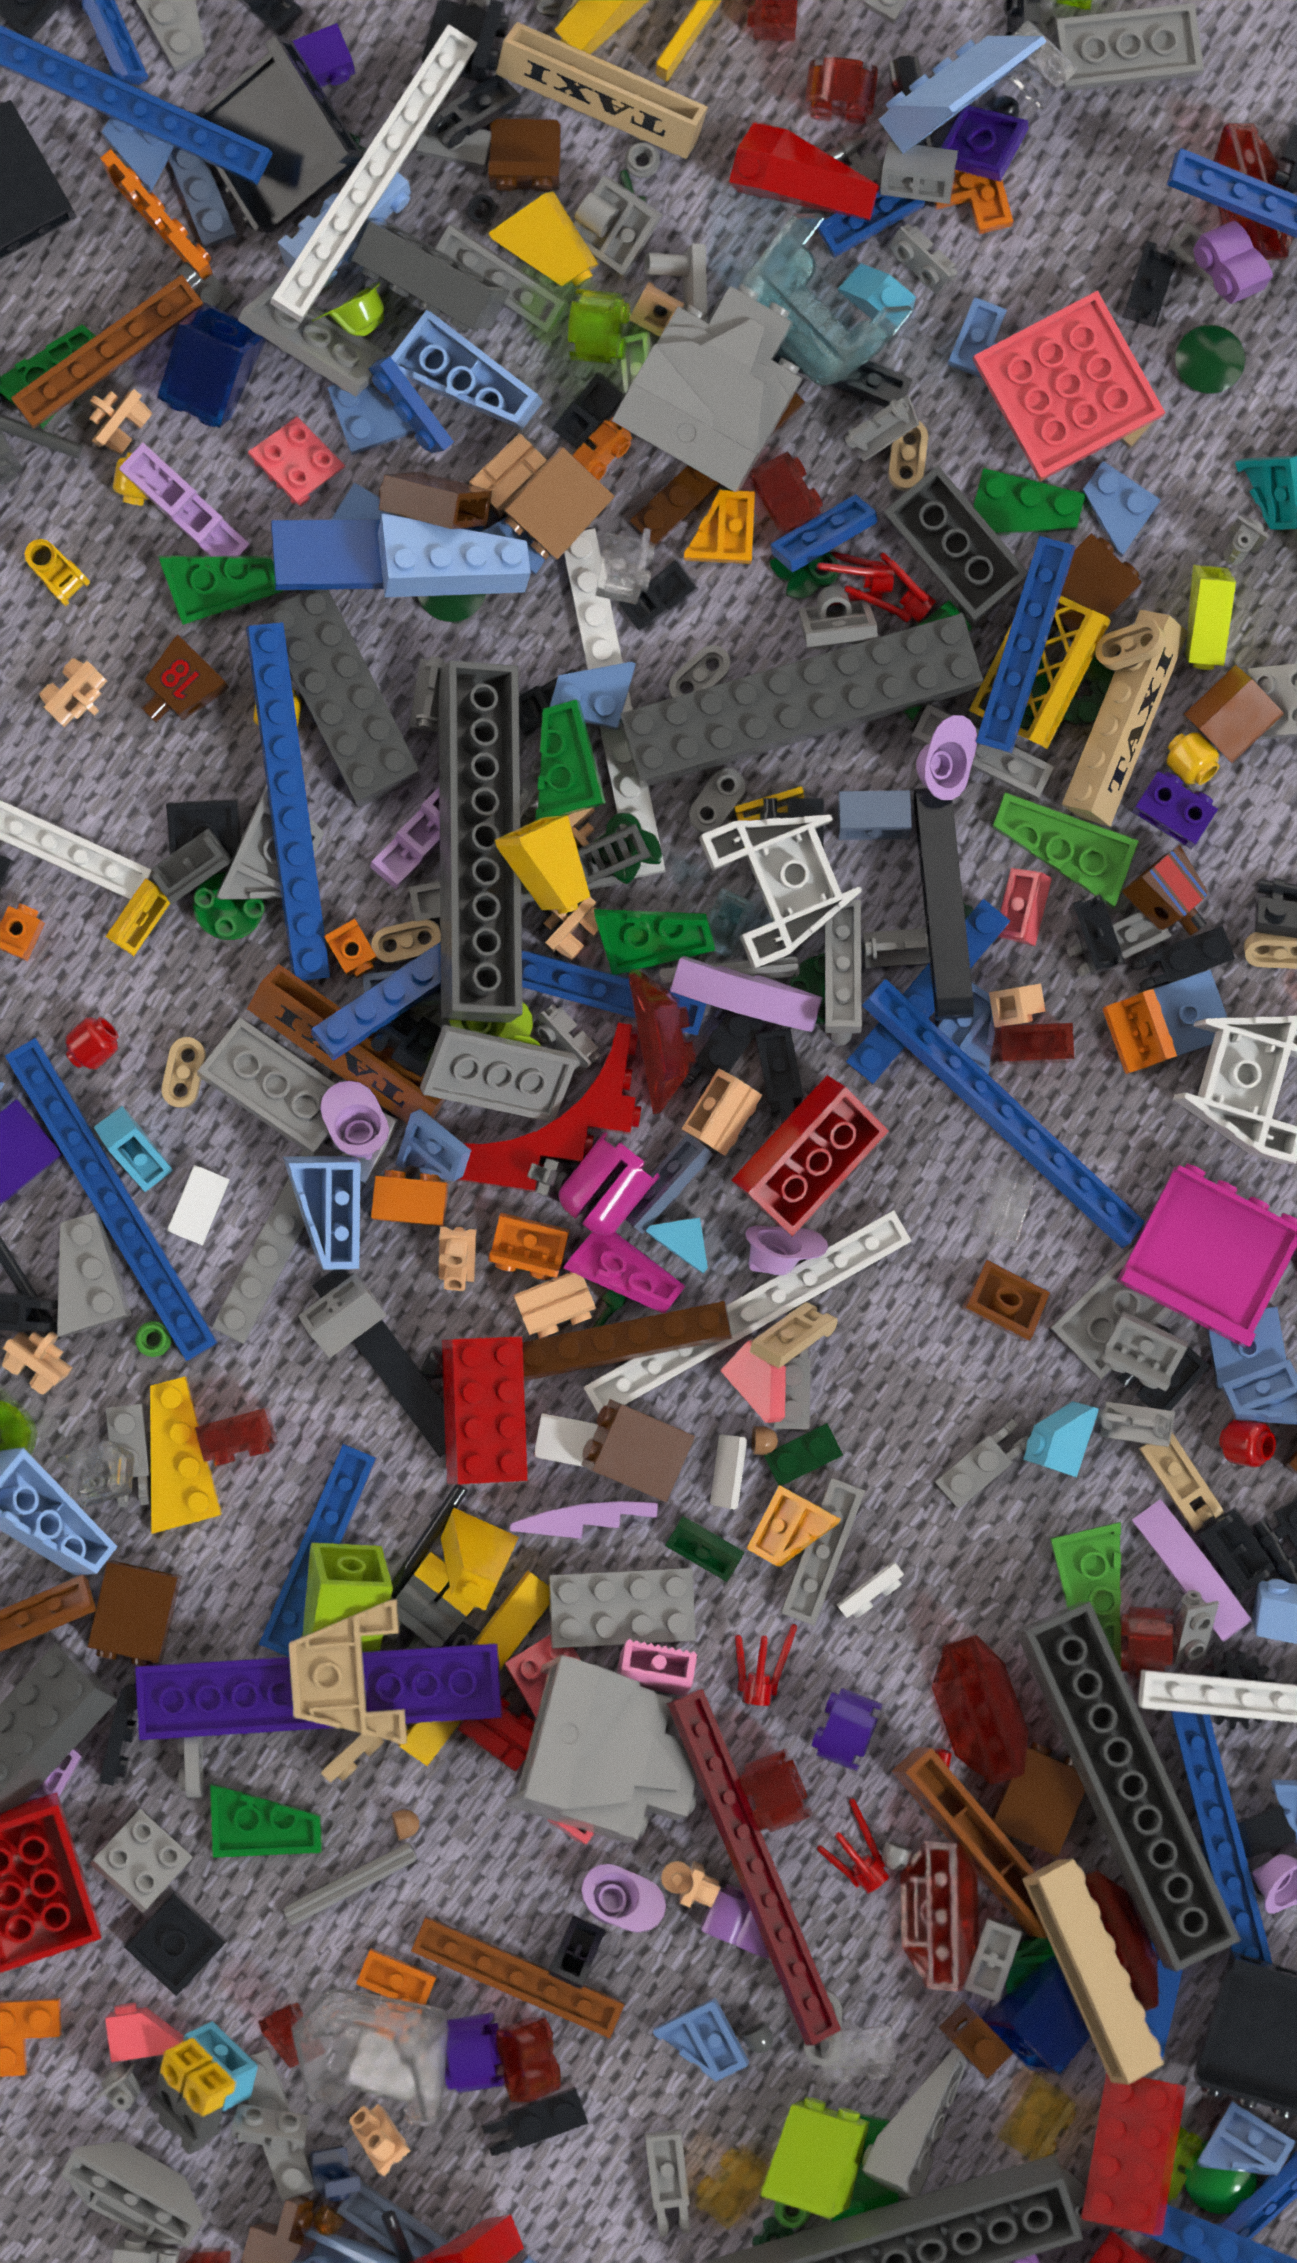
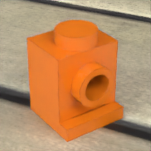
M19 903L17 909L8 906L0 923V950L28 962L45 925L42 920L37 918L39 911ZM15 923H22V932L18 935H13L11 932Z
M355 919L324 936L347 977L354 974L358 978L375 968L373 962L378 960ZM352 943L357 944L359 947L358 953L354 956L347 955L346 947Z

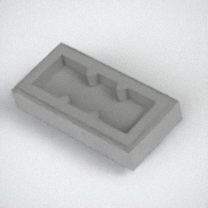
M451 123L445 131L437 135H433L426 127L418 140L416 148L418 155L485 169L491 144V131L480 129L470 136L467 135L462 143L457 146L455 145L451 149L443 145L441 140L444 134L456 125L454 123Z

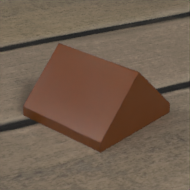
M1235 665L1184 715L1233 763L1284 713L1250 676Z
M986 1260L961 1309L1026 1342L1030 1341L1034 1335L1050 1292Z

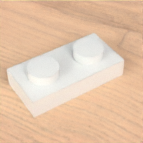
M893 1561L837 1604L838 1608L846 1618L852 1614L856 1619L873 1607L870 1600L880 1593L886 1597L902 1584L899 1578L904 1573Z

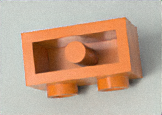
M385 1170L384 1176H375L371 1219L445 1227L449 1184L441 1182V1178L438 1175L420 1173V1180L405 1179L406 1172Z

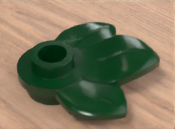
M828 553L821 555L794 572H791L777 558L772 559L769 563L774 574L783 581L788 582L786 596L796 599L812 596L819 587H828L835 583L839 576L838 572L828 571L826 575L816 573L818 563L839 565L837 559Z
M623 812L614 815L608 821L606 832L595 838L594 842L617 832V828L621 824H625L628 827L637 824L650 857L613 873L619 881L628 884L637 875L641 862L653 865L660 864L662 861V850L658 839L653 833L643 830L640 821L634 815ZM630 835L623 837L631 856L638 854ZM617 840L611 842L610 844L618 862L625 860ZM604 846L598 848L603 863L609 862L611 866L612 864ZM591 854L592 862L596 865L595 860Z

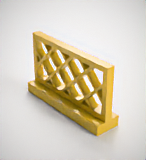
M1060 596L1058 603L1066 607L1059 610L1056 609L1054 615L1061 636L1047 640L1045 647L1063 641L1067 654L1062 662L1050 666L1045 650L1043 651L1042 661L1045 668L1037 670L1036 677L1047 673L1051 686L1047 694L1036 698L1033 697L1031 691L1027 706L1031 705L1035 718L1028 731L1020 728L1018 735L1048 749L1095 655L1099 640L1105 635L1111 623V620L1105 615L1088 609L1063 596ZM1073 610L1085 615L1079 629L1065 633L1060 615ZM1011 626L969 709L970 712L982 718L984 717L985 710L980 707L986 695L992 691L993 687L991 685L996 678ZM1072 637H1075L1074 640H1073V642H1072V644H1071V646H1070V645H1069V642H1068V639H1069V638H1072ZM1059 669L1055 678H1053L1052 671ZM1043 701L1039 710H1037L1035 703Z

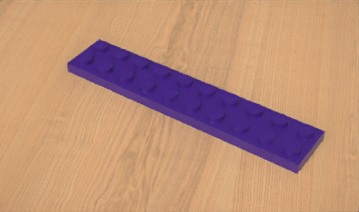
M498 1643L362 1652L366 1710L368 1712L405 1709L406 1723L502 1717ZM290 1657L135 1667L139 1740L336 1728L294 1717Z

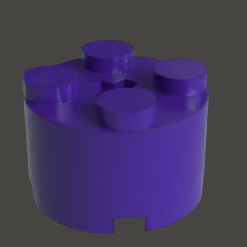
M841 1688L839 1694L831 1692L824 1710L825 1713L830 1714L825 1727L818 1726L811 1747L818 1749L816 1756L857 1772L860 1765L854 1763L856 1756H865L878 1718L872 1716L874 1708L881 1711L883 1704L845 1688Z
M493 2012L448 2019L444 2031H439L440 2051L442 2054L447 2053L449 2068H445V2082L448 2090L456 2089L458 2093L502 2087L504 2085L505 2074L498 2075V2065L505 2064L499 2025L498 2023H490L495 2017Z

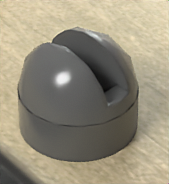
M766 2021L747 2029L741 2035L746 2046L756 2053L767 2052L773 2043V2034Z

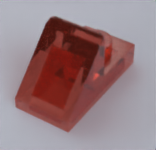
M298 2002L275 2010L258 2021L262 2034L289 2068L322 2052Z

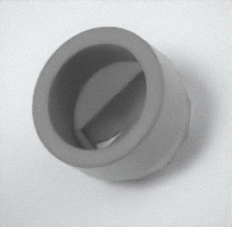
M886 1840L882 1850L883 1864L888 1869L902 1870L909 1863L913 1850Z

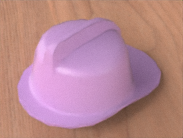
M952 715L944 719L936 727L930 744L923 747L916 760L918 777L923 785L927 786L932 795L940 800H953L961 795L966 788L976 752V728L971 720L962 715Z
M353 1081L337 1083L326 1091L322 1097L320 1110L333 1142L345 1154L358 1158L365 1157L366 1160L371 1159L373 1153L380 1149L387 1141L389 1134L388 1122L375 1095L368 1087Z
M752 1226L745 1233L746 1239L751 1244L748 1265L752 1271L786 1275L793 1270L799 1260L818 1258L824 1255L828 1249L825 1238L809 1229L800 1228L793 1237L781 1227Z
M1280 1854L1253 1871L1252 1878L1261 1894L1265 1897L1264 1908L1268 1913L1275 1914L1297 1904L1296 1858Z
M602 1864L591 1869L583 1879L581 1889L583 1901L592 1915L602 1923L612 1924L624 1930L638 1933L649 1931L656 1927L664 1917L666 1903L663 1893L656 1884L642 1876L616 1865Z

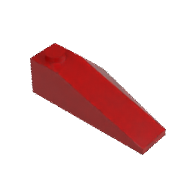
M753 122L737 148L729 183L739 193L869 221L879 189V185L788 129Z

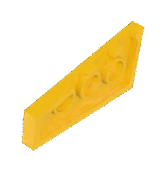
M184 1376L151 1385V1534L220 1516L222 1512L187 1377Z

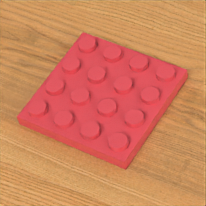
M1098 290L979 352L972 359L1039 481L1160 419L1165 414L1163 407Z

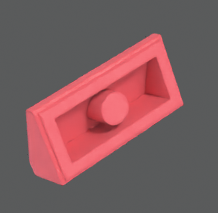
M1011 868L1000 910L1010 920V923L998 937L1032 946L1036 945L1052 881L1051 877L1043 872Z

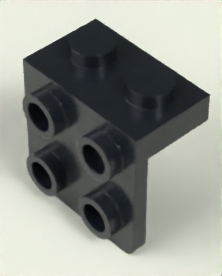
M440 0L437 3L421 57L422 64L449 24L478 43L474 54L459 77L481 83L489 79L491 70L496 71L500 50L497 48L500 38L506 37L510 23V17H507L505 14L504 2L490 0L488 10L485 11L449 0Z

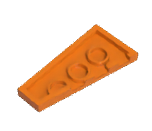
M111 149L100 157L110 182L184 263L188 262L204 281L213 274L209 265L212 259L199 243L194 246L186 237L188 232L176 218L170 219L164 212L165 207L155 194L152 192L149 194L141 185L142 181L130 167H126Z

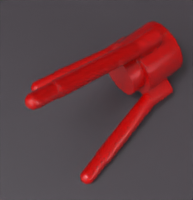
M832 551L830 554L836 559L863 566L864 568L827 563L817 564L819 570L863 576V588H870L865 593L881 600L882 592L892 593L894 570L889 564H884L883 561H873ZM848 595L850 602L861 600L854 595ZM834 602L829 606L841 605L842 603Z
M884 552L880 554V558L886 564H889L894 570V574L908 588L899 600V603L903 605L902 609L849 585L844 587L845 592L898 616L905 623L911 617L916 622H920L936 602L934 598L918 587L907 573Z
M796 1624L790 1626L771 1681L770 1675L764 1674L768 1637L766 1635L761 1637L756 1672H750L747 1679L742 1636H735L739 1677L737 1690L743 1692V1703L769 1706L771 1695H777L778 1682L797 1630Z
M851 1798L849 1800L850 1807L873 1858L869 1855L861 1858L840 1832L835 1834V1838L855 1864L852 1866L854 1872L823 1846L819 1845L817 1851L847 1876L856 1888L861 1886L869 1894L882 1886L888 1880L889 1875L884 1869L885 1865L883 1864L882 1855L876 1846L856 1800Z

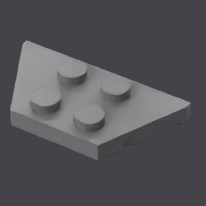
M267 784L215 896L217 899L282 898ZM309 817L315 855L324 833L316 822Z

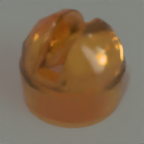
M322 2203L314 2216L315 2228L321 2235L325 2236L336 2234L346 2221L337 2211Z

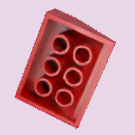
M58 1792L22 1803L1 1813L0 1973L102 1939L101 1924Z

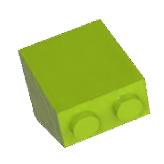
M311 1543L303 1636L391 1599L393 1585L382 1546ZM383 1634L361 1636L362 1652L380 1651Z
M805 2097L804 2101L801 2100L791 2105L762 2188L761 2196L831 2218L850 2208L870 2121L860 2119V2113L847 2108H839L838 2111L825 2108L826 2102L812 2097Z

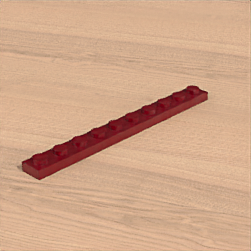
M703 1688L667 1703L804 2043L806 2046H813L841 2031V2027Z

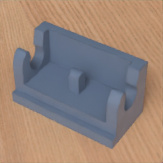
M910 790L839 791V840L909 839L911 832Z

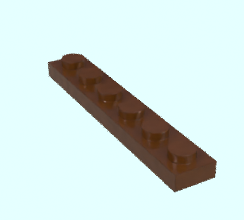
M796 392L772 435L805 405V401ZM687 465L629 520V524L655 548L721 484Z
M725 1301L522 1342L524 1381L732 1339Z

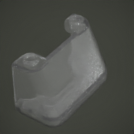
M338 1988L324 1993L291 2028L307 2100L330 2106L337 2105L354 2089L407 2101L408 2103L405 2107L406 2120L417 2126L430 2128L442 2113L448 2038L446 2014L442 2009Z

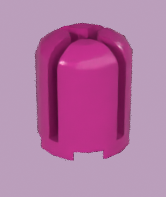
M606 1132L596 1141L597 1143L562 1185L558 1195L563 1209L576 1219L620 1163L626 1166L582 1223V1225L597 1235H611L616 1232L642 1197L660 1177L657 1173L652 1178L642 1170L645 1162L620 1142L616 1147L604 1140L608 1136Z

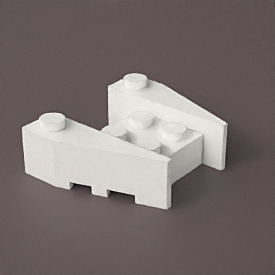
M831 815L733 821L706 832L699 837L712 871L747 857L770 913L772 923L740 936L752 969L789 955L862 892L859 886L841 893L815 829L833 820Z
M1297 1016L1206 1018L1195 1021L1193 1027L1215 1033L1198 1096L1181 1093L1175 1094L1173 1100L1248 1154L1283 1165L1295 1164L1297 1162V1126L1274 1120L1272 1117L1289 1056L1297 1058Z

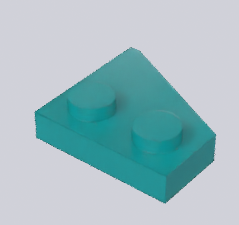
M1297 456L1244 458L1235 461L1238 472L1245 471L1253 489L1249 492L1255 503L1260 506L1262 516L1270 530L1297 529Z

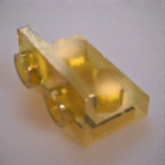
M1035 2074L997 2137L1028 2157L1030 2161L1050 2156L1057 2146V2141L1054 2139L1061 2128L1066 2130L1076 2116L1077 2111L1074 2109L1076 2103L1071 2096Z
M743 2143L736 2150L731 2146L720 2158L718 2164L721 2168L713 2178L706 2175L694 2191L697 2194L695 2206L700 2210L704 2209L727 2230L731 2228L762 2191L770 2168Z

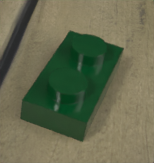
M828 1423L775 1448L772 1452L763 1456L778 1486H783L843 1456V1453Z
M682 1516L665 1544L667 1548L725 1582L728 1581L745 1553L685 1516Z

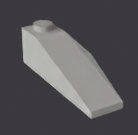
M954 2048L881 2131L874 2145L870 2144L864 2153L862 2164L864 2165L863 2171L871 2180L906 2200L920 2196L935 2158L930 2157V2147L937 2138H942L945 2129V2115L942 2111L944 2106L949 2108L953 2104L967 2063V2059L960 2050Z

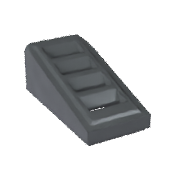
M637 824L577 849L587 885L650 857ZM630 835L638 852L634 856H631L623 837ZM616 840L625 860L618 862L610 844ZM604 846L612 864L607 868L598 852V848ZM591 852L599 869L595 873L592 872L585 857V854Z

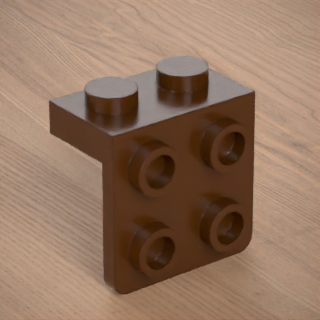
M496 119L492 121L490 161L488 163L490 189H498L500 191L522 189L537 192L560 190V122L555 119Z

